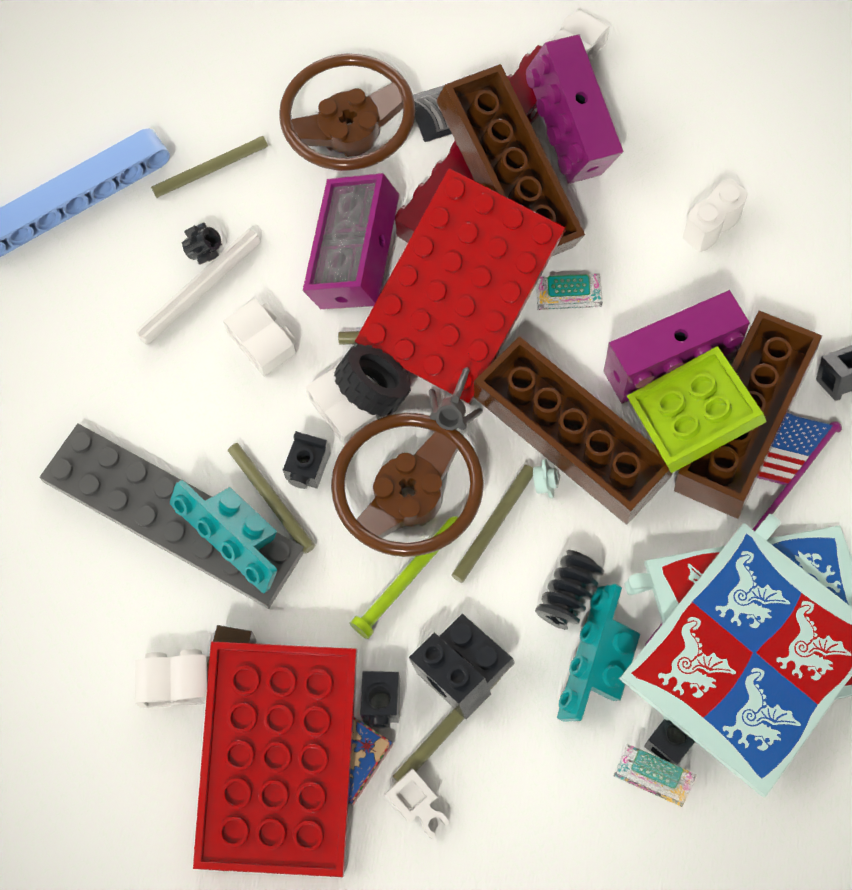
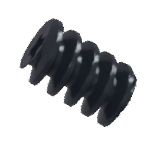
M567 550V555L561 558V567L557 568L554 572L555 579L548 583L550 592L543 593L541 598L543 604L537 605L535 609L536 614L544 621L564 630L568 629V623L579 624L580 619L573 612L574 610L585 612L586 606L579 600L580 598L591 600L592 594L585 588L586 586L597 588L598 582L591 577L592 574L603 576L605 572L593 559L574 550Z

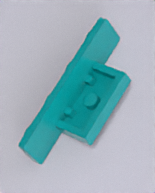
M184 480L177 482L170 499V505L174 508L175 512L189 522L201 537L211 543L225 560L234 565L249 583L256 586L262 593L270 590L277 569L258 550L275 539L277 530L231 487L205 501Z
M617 584L599 586L590 600L591 608L586 624L580 631L579 647L569 667V679L559 699L557 719L563 722L582 720L591 691L611 701H621L626 684L619 678L633 661L640 633L613 620L622 587Z

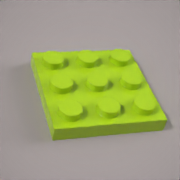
M718 346L627 395L629 402L671 473L767 422L763 412Z

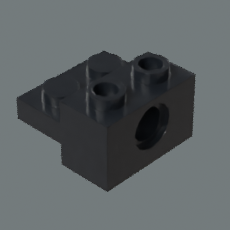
M463 613L440 636L434 632L409 656L417 675L465 719L491 695L490 688L515 664L513 658Z

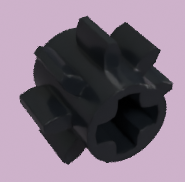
M205 222L184 231L187 238L181 243L183 251L188 258L197 260L198 264L201 265L219 256L217 249L220 248L222 243L217 230L207 227Z

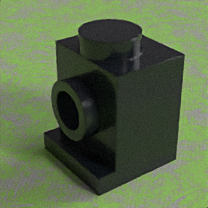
M852 345L821 357L816 381L834 401L840 400L842 394L852 391Z
M295 431L294 441L283 467L285 479L288 480L289 484L297 488L307 489L309 486L318 489L331 454L328 440ZM301 458L309 460L306 463H300Z

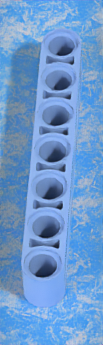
M150 128L140 130L0 207V257L164 166L170 158V153L154 130Z

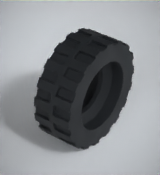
M357 344L356 347L352 346L334 372L336 377L335 383L340 388L342 395H345L347 400L356 405L360 410H364L371 415H379V417L392 415L411 391V381L408 379V374L403 370L400 363L396 362L389 354L384 353L383 350L374 348L371 345ZM367 376L375 380L378 384L374 383Z

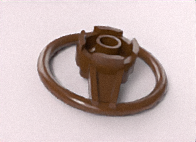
M338 54L313 62L290 81L280 102L279 121L286 141L303 159L322 168L350 171L376 165L393 155L404 144L412 130L416 108L409 84L391 65L367 55ZM343 66L364 67L382 74L392 82L368 96L359 88L336 93L319 103L318 114L292 119V106L299 90L311 78L326 70ZM403 109L402 121L395 135L374 152L354 158H336L323 155L308 147H326L331 152L333 149L337 152L345 153L346 157L362 155L374 146L373 142L378 137V133L380 134V127L384 126Z
M399 413L385 416L372 421L358 430L340 451L331 479V493L335 510L350 534L375 551L400 557L429 554L446 547L460 537L472 523L479 510L484 488L483 472L479 458L464 435L457 429H443L437 424L436 420L430 419L429 415L417 413ZM420 427L434 431L432 436L414 455L401 453L397 458L391 459L381 467L373 484L375 498L356 519L347 502L345 478L348 466L358 449L375 435L393 428ZM459 450L468 468L470 488L466 505L457 520L442 533L423 541L402 543L383 539L395 530L403 528V526L419 524L423 526L436 516L442 504V480ZM407 487L414 488L415 494L411 496L408 493L406 497H404L402 495V490Z

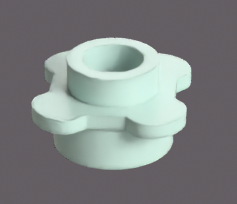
M547 459L542 460V466H537L533 469L535 490L537 494L548 493L549 498H554V488L559 487L558 472L556 468L548 465Z

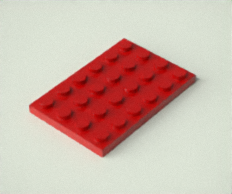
M449 168L354 342L365 346L371 345L374 348L383 350L384 353L389 354L396 362H399L403 369L451 395L455 391L463 369L469 368L468 378L460 399L471 405L474 399V380L495 361L565 233V227Z
M211 642L193 869L344 877L358 649Z

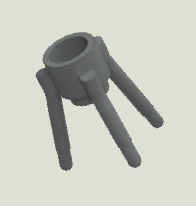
M469 368L463 369L453 396L444 398L439 406L435 390H429L432 410L430 419L436 420L437 424L443 429L454 430L459 428L465 430L468 423L483 413L482 408H477L464 416L466 407L460 400L468 378Z

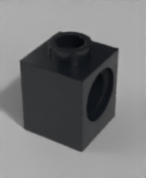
M362 671L360 715L363 722H369L368 726L388 728L390 723H399L401 682L399 672ZM376 694H387L391 698L389 704L384 708L373 707L371 700Z
M664 719L647 740L644 747L657 758L677 766L695 741L684 733V743L675 744L671 742L667 736V729L678 727L670 720Z

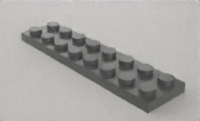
M79 423L74 427L39 477L45 484L268 609L304 554L303 546L277 532L272 542L258 550L277 569L270 590L262 593L256 586L249 583L234 565L225 560L221 553L205 538L201 537L197 530L182 516L178 515L170 505L175 484L181 479ZM188 484L205 501L212 497Z

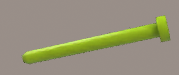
M450 517L434 536L449 528L458 517ZM439 550L415 556L361 618L355 616L350 622L351 627L362 637L369 639L374 633L371 627Z

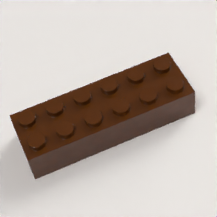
M499 64L445 84L436 102L475 182L565 227L566 231L552 256L574 248L585 236V233L502 65Z
M760 310L758 311L731 366L763 412L767 422L680 468L674 487L675 492L739 519L813 362L823 335Z
M520 336L474 380V398L626 525L668 482L673 474L653 443Z

